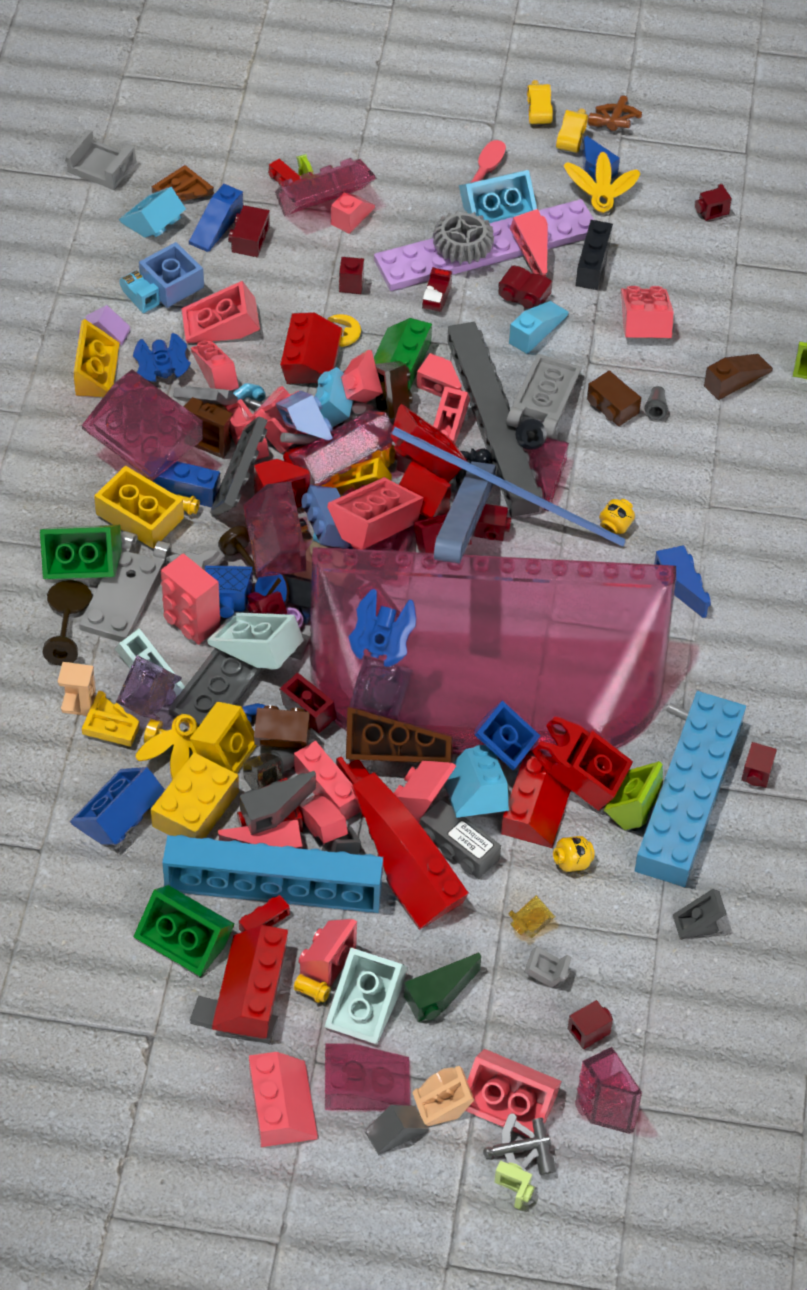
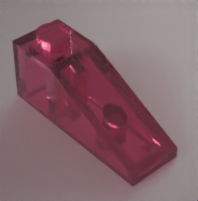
M546 437L541 447L532 450L531 459H534L533 469L536 473L537 485L542 489L543 499L552 503L567 461L569 443Z

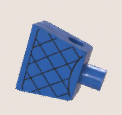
M205 566V571L219 582L220 616L229 618L233 616L234 612L245 611L248 604L247 595L251 594L253 588V567Z

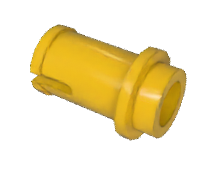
M174 494L183 499V509L188 515H192V513L197 514L200 500L196 499L195 496L189 498Z
M300 974L294 983L295 991L314 998V1001L317 1003L320 1001L324 1003L330 995L331 988L324 981L319 983Z

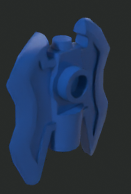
M172 333L169 348H167L165 341L156 340L152 343L151 351L145 341L140 339L133 351V357L139 364L137 374L143 379L152 382L157 381L156 376L168 378L174 373L176 378L180 377L191 364L185 355L187 344L177 334Z
M371 589L360 601L356 609L357 624L348 638L351 649L358 659H362L364 656L363 651L368 649V652H371L370 656L374 658H379L380 655L383 656L384 654L387 655V659L384 660V666L390 667L397 664L407 655L406 642L409 634L416 627L415 605L412 600H408L396 622H394L397 612L395 609L381 606L376 616L377 590Z

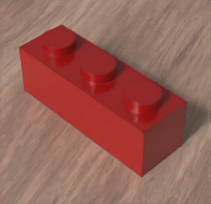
M280 158L269 164V176L274 178L280 186H283L294 197L306 191V180Z
M281 895L273 897L263 906H258L252 913L241 917L239 920V930L244 932L260 925L272 927L290 915V906Z

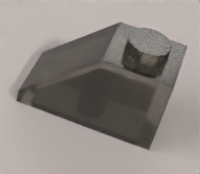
M265 752L259 756H253L243 763V776L251 790L263 788L282 779L281 759L279 756Z

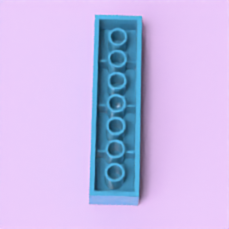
M696 692L639 848L634 872L686 887L742 727L747 705L704 692Z
M167 835L162 862L164 886L169 885L181 893L268 902L271 898L281 895L288 904L379 913L383 857H377L372 854H349L344 851L327 852L320 849H298L292 846H269L264 843L248 844L236 840L228 842L212 838L199 839L189 838L184 835Z

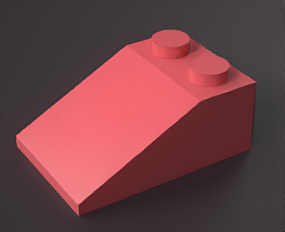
M243 281L182 308L185 340L187 343L241 339L260 330L256 299Z

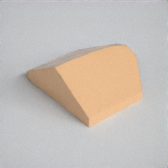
M460 1066L440 1070L431 1075L419 1089L416 1088L413 1091L420 1116L427 1127L458 1119L474 1101L463 1068Z

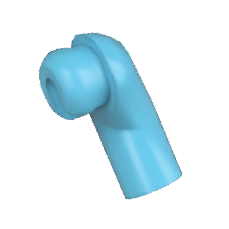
M250 383L243 384L233 392L238 397L237 400L249 397L261 402L266 397V393L261 386Z

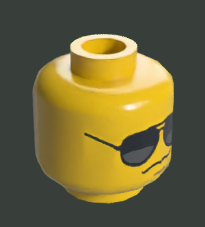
M623 498L621 500L611 499L599 515L600 526L614 534H624L636 517L632 509L633 505Z
M583 836L561 838L553 850L554 862L565 872L587 869L594 860L595 855L592 843Z

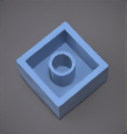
M177 242L139 262V272L150 284L154 283L159 288L160 302L166 308L204 288L203 268Z

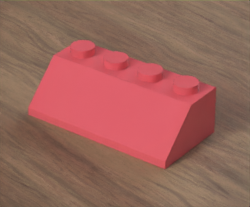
M384 477L328 502L327 507L342 540L350 543L356 549L363 550L413 526V522L418 521L424 497Z

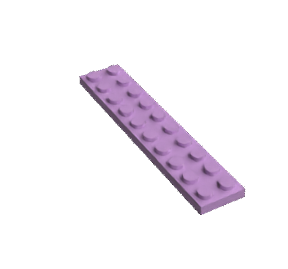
M582 199L539 210L541 216H544L548 223L547 249L584 240L590 221L594 220ZM512 217L489 223L493 227L494 243L490 253H487L486 258H480L479 262L472 260L470 264L462 262L460 265L459 261L451 263L450 258L443 259V255L438 254L436 248H434L433 238L375 253L374 262L389 290L393 291L429 281L432 267L452 271L453 275L524 255L510 230Z

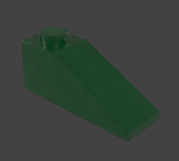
M479 952L404 982V997L417 1022L425 1019L432 1020L438 1017L476 976L481 967L482 956Z

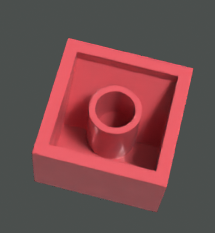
M422 761L417 769L411 767L404 778L407 782L404 787L399 785L395 790L394 794L418 823L456 767L455 764Z
M354 919L331 920L327 922L323 929L319 928L313 937L311 947L304 949L299 957L300 974L319 983L324 981L327 983V986L331 987L345 966L350 948L356 949L357 921Z

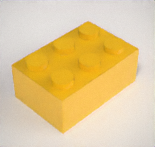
M126 465L94 495L96 515L113 525H120L123 531L137 534L139 541L153 549L158 541H162L184 519L183 499Z
M193 753L151 808L152 827L170 836L184 835L189 838H206L238 795L239 775Z

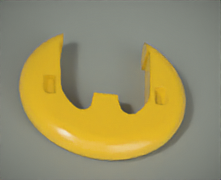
M336 314L327 318L331 322L348 326L343 331L340 347L349 346L359 339L361 326L355 318L345 314Z

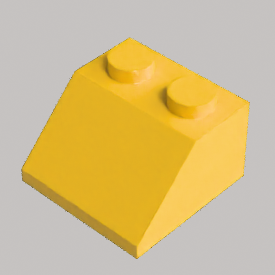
M216 702L190 737L198 755L236 774L257 747L254 742V730L242 706Z

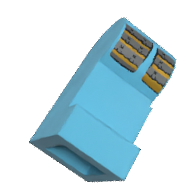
M135 270L120 278L119 282L123 292L142 313L160 305L159 288L154 283L150 284L145 280L139 271ZM150 298L151 302L145 304V299Z

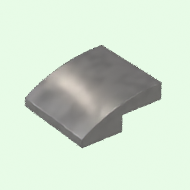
M186 386V388H174L173 393L174 398L186 402L194 397L203 401V403L232 405L238 399L230 390Z

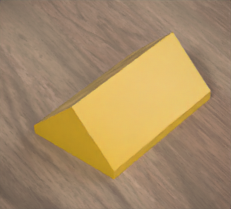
M86 319L81 321L73 372L76 396L110 397L113 393L120 343Z

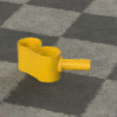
M533 80L531 85L527 86L529 123L552 124L553 112L550 84H540L539 81Z
M580 108L577 112L566 110L556 141L557 149L574 153L579 152L582 134H584L588 122V114H586L585 109Z

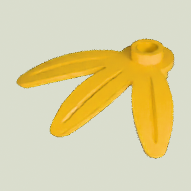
M600 152L597 159L596 183L586 171L577 165L569 162L564 164L565 171L573 182L592 196L591 204L598 212L609 211L613 206V198L629 190L640 176L638 170H631L622 174L610 185L611 165L605 152ZM599 198H605L606 204H602L599 201Z
M188 714L178 715L172 722L171 730L154 736L141 746L135 755L138 761L153 759L173 745L170 758V774L173 780L188 761L189 748L192 753L197 754L190 740V737L197 729L196 720ZM180 724H186L188 731H181Z

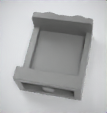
M87 130L83 136L79 137L72 150L70 149L66 154L67 171L114 190L136 163L135 146L127 143L122 150L95 141L93 139V131Z

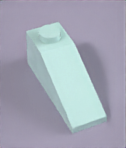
M140 629L120 642L115 648L128 667L165 704L176 698L185 688Z

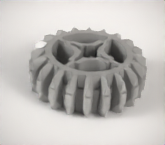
M457 210L455 214L448 212L446 217L441 216L440 221L436 222L433 231V244L437 253L443 255V259L450 258L451 263L459 261L460 265L462 262L470 264L472 260L479 262L480 258H486L487 253H490L494 243L493 227L489 224V220H484L483 215L477 216L475 212L469 214L467 211L460 213Z

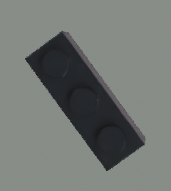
M597 220L590 221L577 267L575 286L598 290L611 244L612 223Z

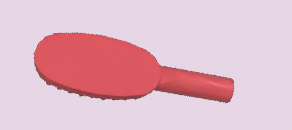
M493 140L484 147L478 160L479 169L471 182L483 180L486 173H491L498 166L505 153L506 145L504 142Z

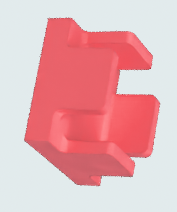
M283 386L278 387L250 417L252 421L258 416L268 420L265 426L267 429L266 437L280 454L293 444L281 442L280 436L282 433L308 434L285 425L275 403L297 392L289 394Z

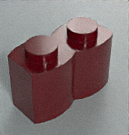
M511 266L499 282L498 294L504 300L519 302L527 309L544 304L552 293V281L540 274L531 273L519 266Z

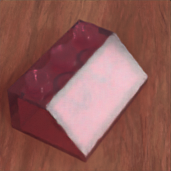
M610 1047L582 1061L575 1105L578 1112L582 1116L585 1115L590 1124L630 1134L635 1130L642 1091L613 1047Z

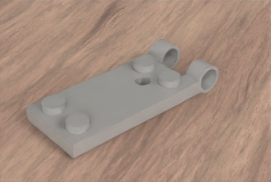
M537 354L509 411L506 425L517 428L521 423L522 416L540 419L544 421L543 425L546 428L547 437L552 439L578 381L582 367Z
M124 531L121 535L122 551L115 577L102 578L79 623L80 630L118 642H122L130 636L161 575V570L167 563L165 558L171 555V544L158 541L153 557L149 558L133 553L137 544V534ZM128 574H136L135 577H127Z

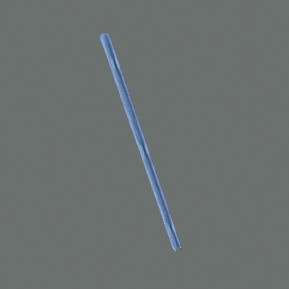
M397 427L392 431L393 435L618 545L624 546L625 544L624 538Z

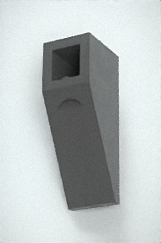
M315 771L301 773L294 778L282 782L276 781L269 786L257 790L252 789L240 795V811L251 835L277 827L316 789Z

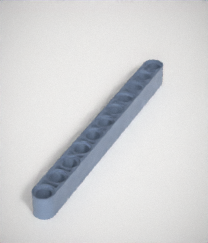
M471 462L472 465L493 475L496 474L495 464ZM467 471L436 538L434 560L461 563L492 490L493 483Z

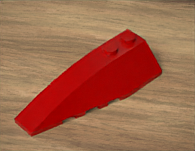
M375 772L354 783L351 787L362 816L367 822L371 840L375 843L378 851L377 856L383 857V867L387 875L388 885L419 930L463 904L469 892L422 826Z

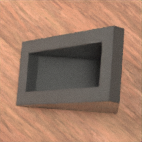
M390 1105L365 1130V1133L377 1154L381 1155L428 1132L429 1128L424 1124L415 1106Z

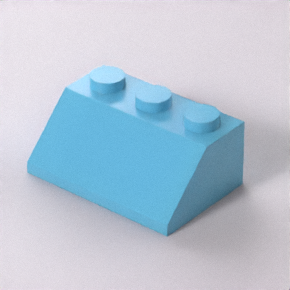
M529 170L459 185L464 210L469 214L475 212L477 216L483 215L484 220H489V223L519 216L537 209Z
M477 745L474 748L465 749L453 762L456 767L444 785L456 818L509 811L508 784L496 755L486 745Z

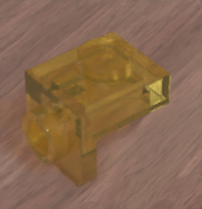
M537 895L517 913L513 910L508 913L513 919L510 923L520 935L526 933L531 938L556 917Z

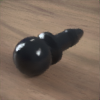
M471 448L470 453L468 451H460L465 459L470 461V464L472 461L490 464L492 461L491 453L484 448L476 451L474 448Z

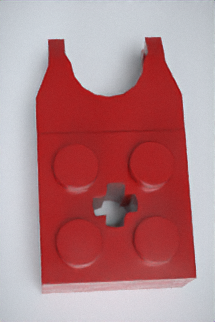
M554 716L548 721L546 727L557 745L540 741L534 746L532 751L549 774L599 811L615 797L633 761L593 730L589 733L579 724ZM554 724L562 726L565 732L557 730ZM540 749L547 750L551 756L544 755Z

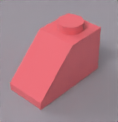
M344 192L331 205V225L350 234L375 209V205L357 195Z
M367 350L352 359L341 377L346 398L367 403L383 393L372 350Z
M430 353L417 371V388L442 397L444 387L461 390L462 385L451 361Z

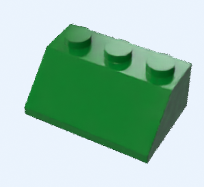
M408 318L388 327L374 356L375 364L395 361L405 363L406 367L410 370L408 390L411 389L417 376V371L421 367L430 347L432 323Z
M120 525L49 527L40 529L43 579L115 577L122 551Z
M166 885L153 890L133 937L196 975L202 976L225 948L235 923L173 887Z

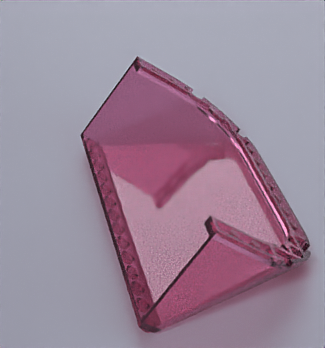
M313 547L310 624L311 683L334 701L337 714L334 722L345 731H347L348 706H353L452 735L453 754H462L465 749L474 748L477 745H485L474 735L475 728L486 714L503 700L540 735L526 755L535 757L532 749L540 741L557 745L546 727L548 721L554 716L579 724L589 733L593 730L617 749L634 739L646 728L661 703L673 611L676 566L464 555L459 564L434 560V553ZM371 589L377 590L376 616L380 607L385 606L397 610L394 621L396 622L408 600H412L415 605L416 627L409 634L406 642L407 655L397 664L390 667L384 666V660L387 659V655L384 654L383 656L380 655L379 658H374L370 656L371 652H368V649L363 651V658L358 659L351 649L348 638L357 624L356 609L360 601ZM554 724L557 730L565 732L562 726ZM540 749L544 755L551 756L547 750Z

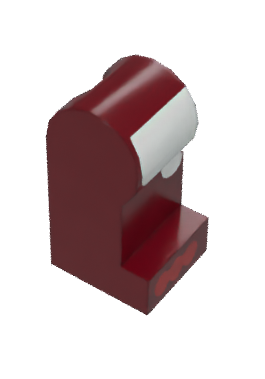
M432 267L430 279L423 297V309L436 312L442 311L451 290L452 271Z

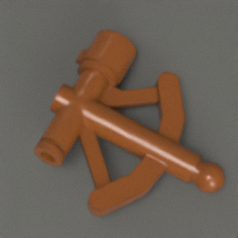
M622 95L617 104L596 106V113L589 114L588 126L602 127L604 125L611 131L617 130L618 127L629 129L631 120L627 119L633 117L641 118L642 112L633 106L626 105L628 98ZM607 111H613L611 117ZM622 112L630 113L628 115L620 117Z

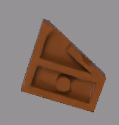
M186 165L152 186V193L172 187L181 201L214 194V187Z

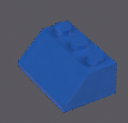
M148 767L120 769L70 820V823L101 845H116L125 839V833L131 827L136 826L142 821V815L153 807L165 789Z

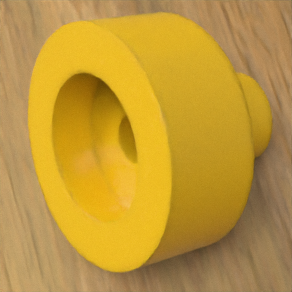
M153 718L149 720L144 733V743L154 736L167 731L163 730L162 721Z

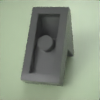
M711 889L672 916L679 938L686 939L719 932L716 921L727 913L720 891Z

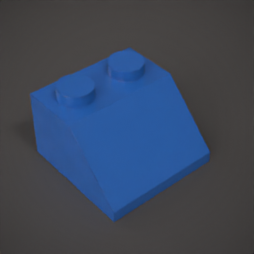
M503 700L486 714L474 732V735L512 770L519 765L540 737Z

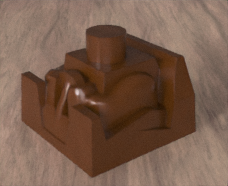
M192 397L181 408L182 442L224 459L231 446L229 421L233 413L228 412L221 404H203V401Z

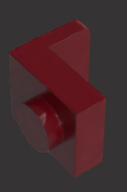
M278 591L267 596L257 592L247 595L249 613L287 614L282 595Z

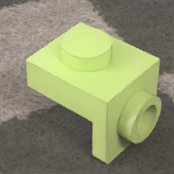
M499 1162L494 1183L517 1192L514 1208L520 1210L524 1201L528 1203L535 1188L531 1185V1173L524 1171L515 1163Z

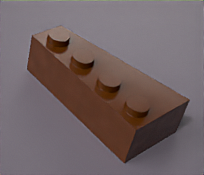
M348 706L346 759L452 762V735Z

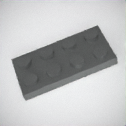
M258 416L243 428L209 513L219 517L224 512H228L232 507H236L241 498L240 488L246 484L250 476L248 468L250 463L253 464L258 456L259 451L256 448L258 443L262 442L267 434L265 426L268 420Z
M214 648L169 707V715L176 718L178 715L188 714L196 720L198 728L216 702L236 705L263 668L252 666Z

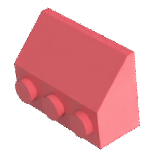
M483 1049L476 1056L467 1080L474 1101L465 1111L504 1127L508 1115L513 1113L517 1116V1122L534 1133L532 1120L543 1118L545 1124L562 1081L487 1049ZM513 1127L512 1131L530 1138L516 1127Z
M280 1052L249 1055V1073L261 1147L318 1139L305 1061Z

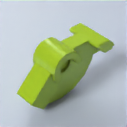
M307 155L296 156L299 166L298 174L307 183L306 191L321 188V183L315 181Z

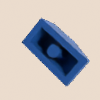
M586 136L584 137L582 152L584 171L596 183L597 159L600 152H605L610 161L612 179L618 174L620 157Z

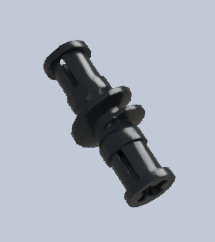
M528 419L518 425L515 436L521 447L535 450L544 444L547 432L540 421ZM530 431L534 432V436L532 438L528 437V433Z

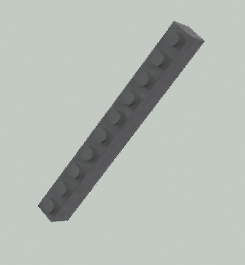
M475 321L448 326L447 343L465 392L469 394V403L485 447L492 455L491 463L496 465V476L543 499L542 489L536 485L535 470L530 469L528 452L524 451L518 444L515 436L516 428L506 425L510 411L509 401L503 397L501 381L496 379L495 364L490 363V352L488 347H484L482 330H478ZM501 488L511 517L539 512L540 506Z

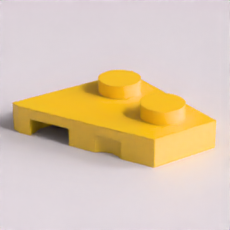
M99 690L81 729L83 735L131 747L140 728V723L133 715L126 713L124 708L118 703L113 704L106 698V694Z

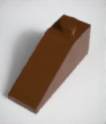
M759 354L725 357L707 367L704 387L719 401L772 372L773 367Z

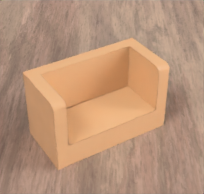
M63 662L58 678V685L64 686L65 689L61 711L62 713L87 716L97 695L94 667Z

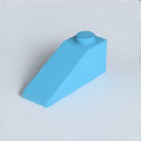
M551 301L524 311L510 324L509 344L528 354L568 316L569 311Z

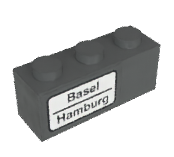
M442 799L420 818V825L443 855L455 860L466 873L473 874L476 878L480 879L500 860L501 845L467 818H456L453 808Z

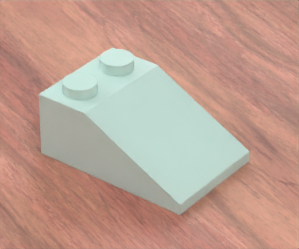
M234 613L207 640L209 645L252 666L269 668L271 670L281 667L284 661L304 641L295 615Z
M350 948L325 1028L378 1044L400 994L408 967Z

